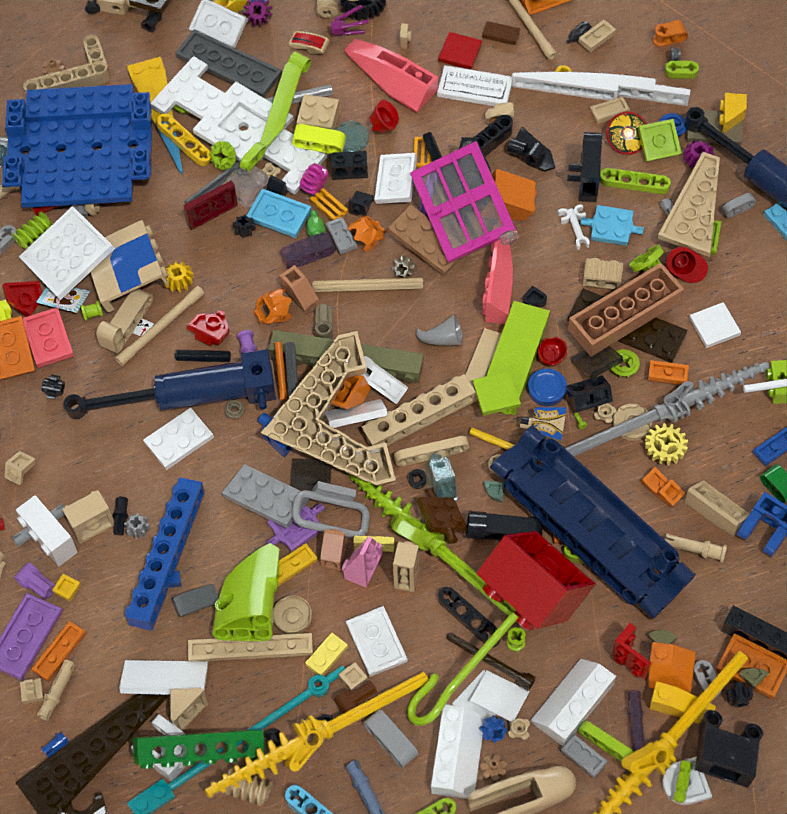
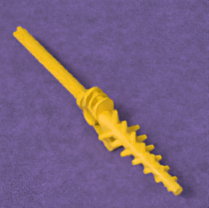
M739 651L670 731L668 733L663 732L660 735L661 739L659 741L650 742L645 747L623 758L622 767L629 770L631 774H623V779L620 777L616 779L619 785H615L614 788L617 791L609 789L611 796L606 797L608 802L606 803L602 800L601 805L603 807H599L600 812H594L593 814H613L614 812L621 814L620 806L623 802L628 805L632 804L629 796L633 792L638 796L642 795L638 787L642 782L649 788L652 787L648 776L654 769L663 776L666 774L665 769L671 768L670 763L677 761L674 757L675 748L678 746L676 741L748 660L745 654Z
M421 672L328 722L326 720H316L312 715L307 716V720L302 719L301 723L293 724L297 735L295 738L288 741L284 733L280 732L281 746L276 748L272 740H269V753L264 755L262 750L258 748L256 750L257 760L252 762L249 756L246 757V766L240 769L238 765H235L234 773L229 776L224 773L222 780L217 783L212 782L211 786L205 789L206 795L210 798L219 791L225 793L226 788L232 785L235 788H239L238 782L246 779L248 784H251V776L258 773L261 779H264V770L269 767L274 775L278 774L276 764L285 760L286 768L295 772L300 770L315 750L321 746L324 739L334 737L333 733L425 685L429 680L428 676L425 675V672ZM313 733V740L308 743L307 737Z

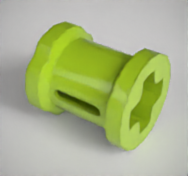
M99 300L87 306L81 305L85 321L95 316H103Z
M514 627L508 632L507 646L511 651L519 652L525 646L526 633L522 628Z

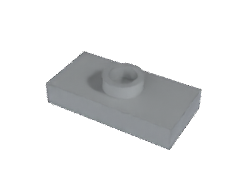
M343 217L325 223L340 255L357 249V243L351 232L347 230L348 227Z
M575 734L561 749V753L593 779L608 762Z

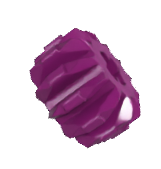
M247 0L250 6L244 5V8L249 10L244 12V16H249L247 21L251 22L253 20L254 26L257 25L258 21L263 26V19L268 23L269 19L266 16L272 17L273 15L268 12L273 9L272 6H267L270 3L269 0L263 2L264 0H254L253 3L251 0ZM258 7L260 9V7H262L260 10L262 13L260 15L258 13L257 15H255V8Z
M702 139L699 142L693 140L692 144L688 143L683 152L684 163H688L689 168L695 167L703 152L714 155L713 147L709 146V142L703 143Z

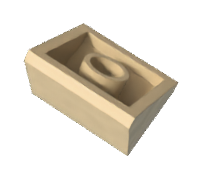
M202 688L171 690V720L173 725L181 731L208 705Z

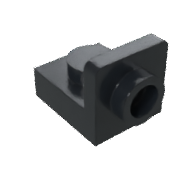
M356 190L353 198L348 201L349 212L355 215L366 216L372 204L373 195Z

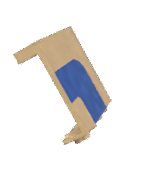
M143 220L106 236L105 238L115 249L91 271L100 302L107 312L115 310L112 300L161 278L166 285L169 284L166 278L169 276L168 271L161 264L164 260L160 252L157 253L159 246L156 240L152 239L154 235L150 225L146 226Z

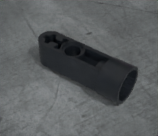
M472 510L468 512V528L466 529V538L501 541L505 535L537 531L543 537V524L537 518L490 514Z

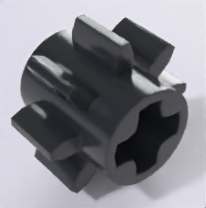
M246 214L236 217L237 221L232 223L235 235H240L242 238L252 236V230H256L253 217L249 218Z
M51 374V377L44 378L42 392L47 394L46 398L55 399L64 393L65 382L60 380V376Z
M745 682L731 684V689H728V692H726L728 702H733L734 707L748 706L750 704L749 700H752V697H754L752 687L747 688Z

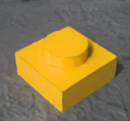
M62 574L52 591L54 594L71 602L81 587V583Z

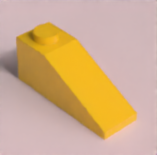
M656 682L649 709L681 718L698 697L678 687ZM710 703L694 722L699 723L705 712L715 710L716 706Z

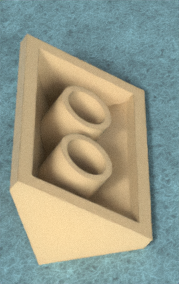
M704 480L688 489L685 503L732 538L738 533L749 516L747 511Z

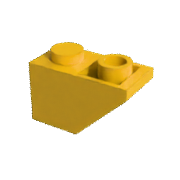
M725 93L724 100H720L719 111H722V114H720L719 125H722L723 133H726L744 120L747 108V94Z

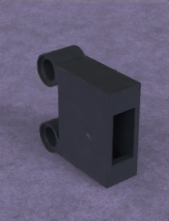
M584 132L581 163H570L568 165V171L580 172V175H567V181L579 182L578 201L597 202L601 168L602 133Z
M715 710L706 711L697 726L700 734L695 771L749 788L756 777L759 742L763 737L762 728L757 724L750 723L746 725L741 735L719 729L723 722L719 712Z

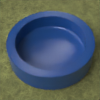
M549 368L540 369L534 372L529 379L528 394L538 405L554 406L564 399L567 383L560 372Z

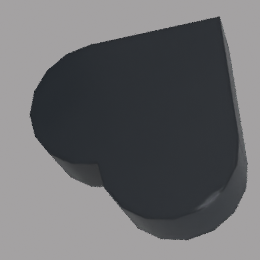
M532 286L524 295L523 303L544 307L547 303V296Z

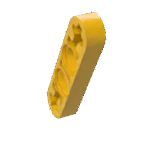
M169 114L158 116L157 128L198 165L207 166L210 163L211 155H209V149ZM179 131L182 133V136L175 137L173 132ZM190 142L193 143L195 147L190 149L187 148L185 144Z

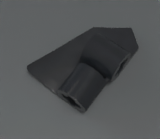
M521 127L517 137L511 138L507 147V153L524 159L525 163L544 172L554 169L555 164L551 151L524 127Z

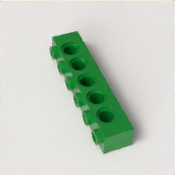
M255 729L134 737L133 764L140 765V769L153 768V764H161V767H174L175 762H183V766L196 765V761H203L204 764H216L217 759H224V763L237 762V758H246L248 756L251 761H255L258 759L256 751L258 748L264 753V731ZM242 740L244 743V749L241 752H239L237 750V744L239 741ZM219 742H222L224 745L221 753L216 751V746ZM201 743L203 751L200 755H197L195 747ZM177 745L182 747V753L179 756L174 754V748ZM159 746L161 754L155 758L153 756V749Z

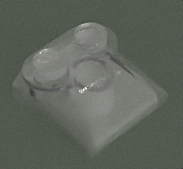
M239 162L236 169L223 184L232 181L235 185L237 201L247 209H250L262 189L266 190L269 178L266 173L256 166L249 172L240 168Z

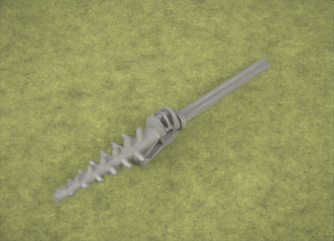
M767 361L759 365L755 363L754 367L750 366L747 368L745 366L743 371L738 370V373L736 370H732V375L726 374L725 376V373H721V380L711 376L710 384L698 380V389L696 390L694 389L693 382L686 381L671 394L666 395L661 405L656 404L652 406L651 411L565 449L573 456H576L655 420L661 422L665 419H670L671 422L675 423L678 421V418L681 420L684 416L688 417L691 415L689 407L696 404L697 409L700 411L704 407L703 400L707 399L708 404H712V401L715 400L713 395L718 393L719 398H722L725 394L723 390L729 388V391H733L734 385L738 383L744 385V380L750 377L754 379L756 374L765 372L769 368V364Z

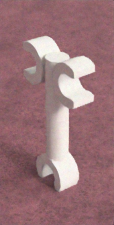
M577 205L574 209L567 210L562 208L558 210V216H566L561 218V224H566L569 220L571 221L577 238L575 244L577 250H580V243H584L587 248H589L590 243L589 239L583 236L578 222L582 217L586 218V213H579V211H583V205Z

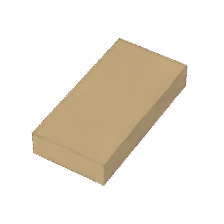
M622 96L591 106L590 112L598 124L612 119L621 112H630V109Z

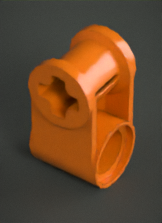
M681 20L659 24L655 28L656 35L653 37V43L657 47L681 43L688 38V33Z

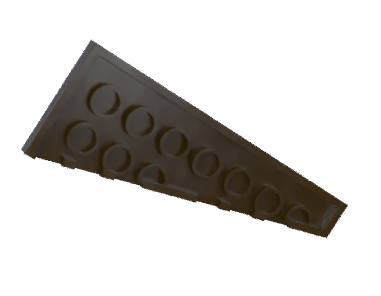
M134 695L15 783L37 814H61L168 698L167 695Z

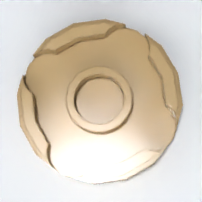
M638 404L623 405L613 417V427L648 412V410L640 407ZM652 422L620 437L629 441L643 439L649 434Z

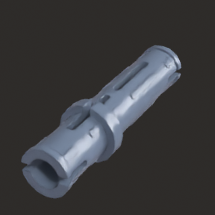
M358 760L346 765V769L354 782L353 786L360 793L369 813L385 814L370 787V780L363 773Z

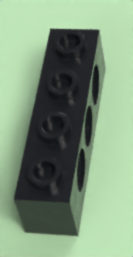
M734 605L732 606L721 629L722 632L732 637L734 634H737L787 659V632Z

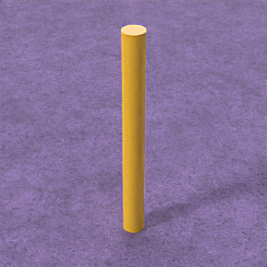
M473 427L469 435L506 450L514 446L512 443Z

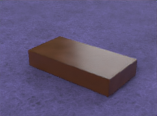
M487 21L482 38L516 45L520 28Z

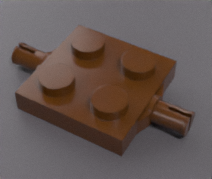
M430 487L426 490L428 497H419L417 500L419 509L430 532L445 534L449 543L455 544L458 541L455 533H464L468 527L454 498L438 497L434 488Z

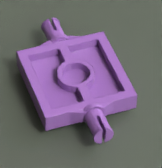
M321 503L312 509L304 506L300 511V516L305 520L320 523L316 515L325 510ZM269 520L267 521L268 526L273 530L275 536L266 541V544L271 543L275 546L281 542L290 552H293L321 533V531L303 528L297 525L295 521L287 529Z

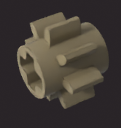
M403 254L401 258L397 257L394 260L396 265L392 269H395L396 276L401 275L403 278H407L408 274L413 275L415 273L412 268L417 264L413 262V257L409 258Z

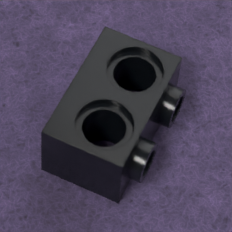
M367 151L330 153L332 180L368 178Z
M603 375L566 386L569 403L576 413L613 402L611 386Z

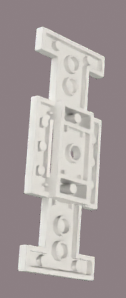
M193 56L150 103L151 108L161 114H167L177 104L201 119L193 129L195 135L212 145L219 141L229 142L236 151V159L241 161L248 150L256 142H260L273 103L238 82H235L226 93L222 92L200 78L208 69V65ZM289 113L283 131L267 148L261 160L266 158L288 172L282 181L286 182L287 190L295 195L301 188L300 180L305 170L313 163L321 165L329 154L297 148L292 144L293 134L286 130V127L293 120V115ZM242 126L248 127V129L244 131H241L239 128Z

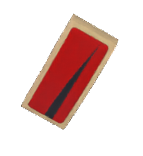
M295 31L289 46L291 49H306L309 54H323L329 39L309 32Z

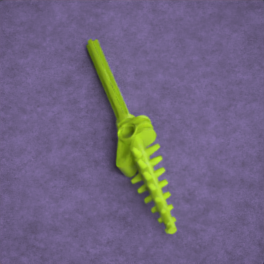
M348 473V476L351 477L350 480L355 481L359 485L358 489L362 490L363 488V491L367 492L366 498L375 500V508L378 506L384 508L382 517L386 515L392 516L389 525L392 526V529L399 536L402 535L411 540L422 550H430V553L435 557H441L508 616L516 611L506 600L499 603L483 591L482 587L486 582L476 574L477 572L446 547L445 535L439 532H430L427 524L420 523L421 519L411 516V503L408 502L404 508H401V497L392 501V492L390 490L385 495L381 492L382 485H378L376 488L372 483Z

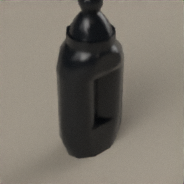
M586 21L578 24L570 32L566 43L570 44V42L579 41V37L592 28L591 25Z

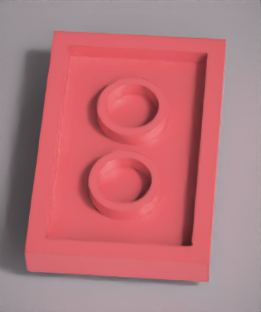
M58 308L23 318L37 368L74 357Z

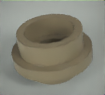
M232 400L226 405L225 413L231 419H238L244 414V406L241 402Z

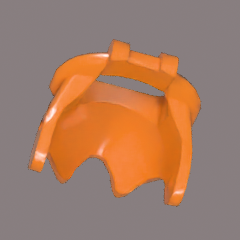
M368 216L350 223L347 229L348 231L357 230L354 240L365 243L363 248L365 252L373 249L379 240L384 238L386 232L381 227L379 221H374Z
M275 289L258 298L254 314L258 317L260 324L285 322L292 318V315L288 313L292 299L282 295L286 289ZM264 303H266L270 310L267 317L261 309Z

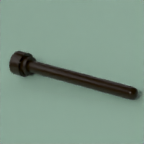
M448 633L446 636L448 641L472 655H475L479 648L453 633ZM486 654L482 659L484 662L517 680L520 687L526 691L531 689L536 680L534 675L530 673L522 674L489 654Z

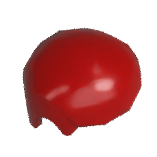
M560 337L546 338L538 346L537 355L545 365L557 366L566 358L568 348L565 341Z

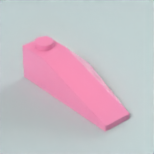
M368 536L352 553L350 559L345 560L342 567L344 579L367 588L383 555V546Z

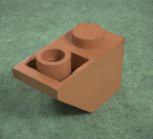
M295 265L280 275L281 287L286 289L285 292L303 311L319 302L309 281Z
M325 529L320 557L321 567L341 571L347 550L345 533L338 529Z

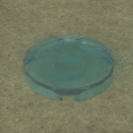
M357 121L343 122L335 129L346 135L343 152L361 151L368 144V130Z

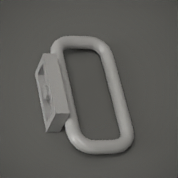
M320 481L316 483L312 491L303 490L299 492L294 498L292 517L297 525L324 532L325 529H338L345 533V537L354 539V536H365L367 534L370 513L364 504L353 501L356 496V490ZM304 498L359 510L362 514L361 528L359 531H353L305 520L300 516L301 502Z

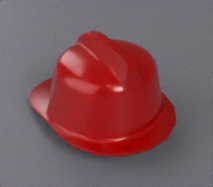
M381 100L370 115L371 131L377 130L380 133H386L390 130L393 131L397 126L399 115L389 101Z
M677 247L666 258L667 269L688 283H697L706 277L708 272L706 260L689 248Z

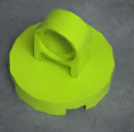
M658 244L647 249L648 252L643 255L640 254L629 264L633 272L643 270L645 273L660 264L661 262L658 258L664 253L663 248Z

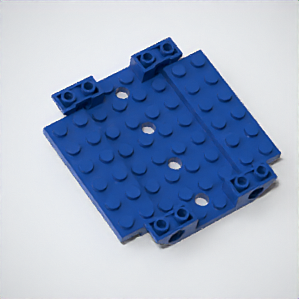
M133 84L27 90L26 103L25 99L7 100L5 129L8 135L7 156H4L2 187L22 186V208L132 201L134 180L150 179L152 176L150 92L134 93ZM133 144L138 145L136 148L129 147ZM97 146L102 147L100 150H94ZM61 148L66 149L64 152H58ZM25 150L30 151L28 154H22Z

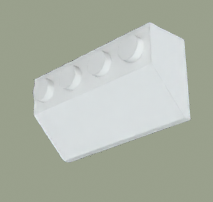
M580 659L530 722L564 747L578 731L582 722L589 717L613 687L616 676L599 663Z
M445 705L441 718L431 794L469 799L470 794L475 791L483 737L480 727H482L484 722V716L465 707Z

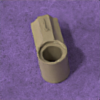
M320 304L316 307V337L333 339L332 307L327 304Z

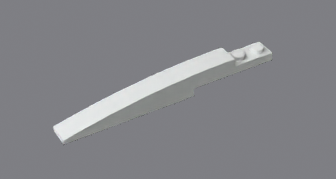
M584 72L513 73L512 87L608 101L616 99L617 96L688 106L690 89L655 85L656 79Z

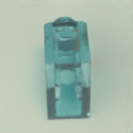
M440 454L432 455L429 461V473L436 495L438 497H453L456 501V478L447 457L442 458Z

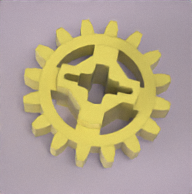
M663 423L662 428L656 425L654 430H649V434L646 435L645 449H648V456L653 455L652 461L659 459V464L666 461L667 465H670V461L676 464L678 458H684V453L687 452L688 440L685 439V433L680 434L681 428L675 430L673 429V424L670 427H666V424Z

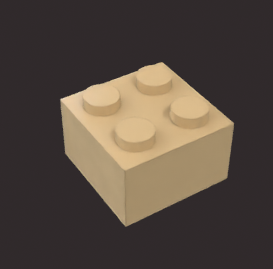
M304 94L296 124L335 130L340 114L339 99Z

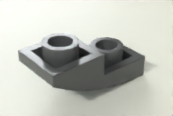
M210 584L178 595L172 600L180 618L198 613L201 609L215 606V602L219 597L214 584Z

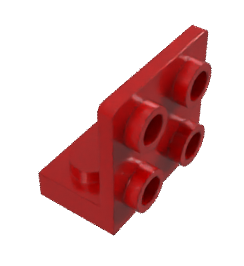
M629 623L615 640L611 656L619 665L628 667L634 676L645 680L648 677L652 663L632 649L634 646L633 642L637 637L635 635L637 627Z

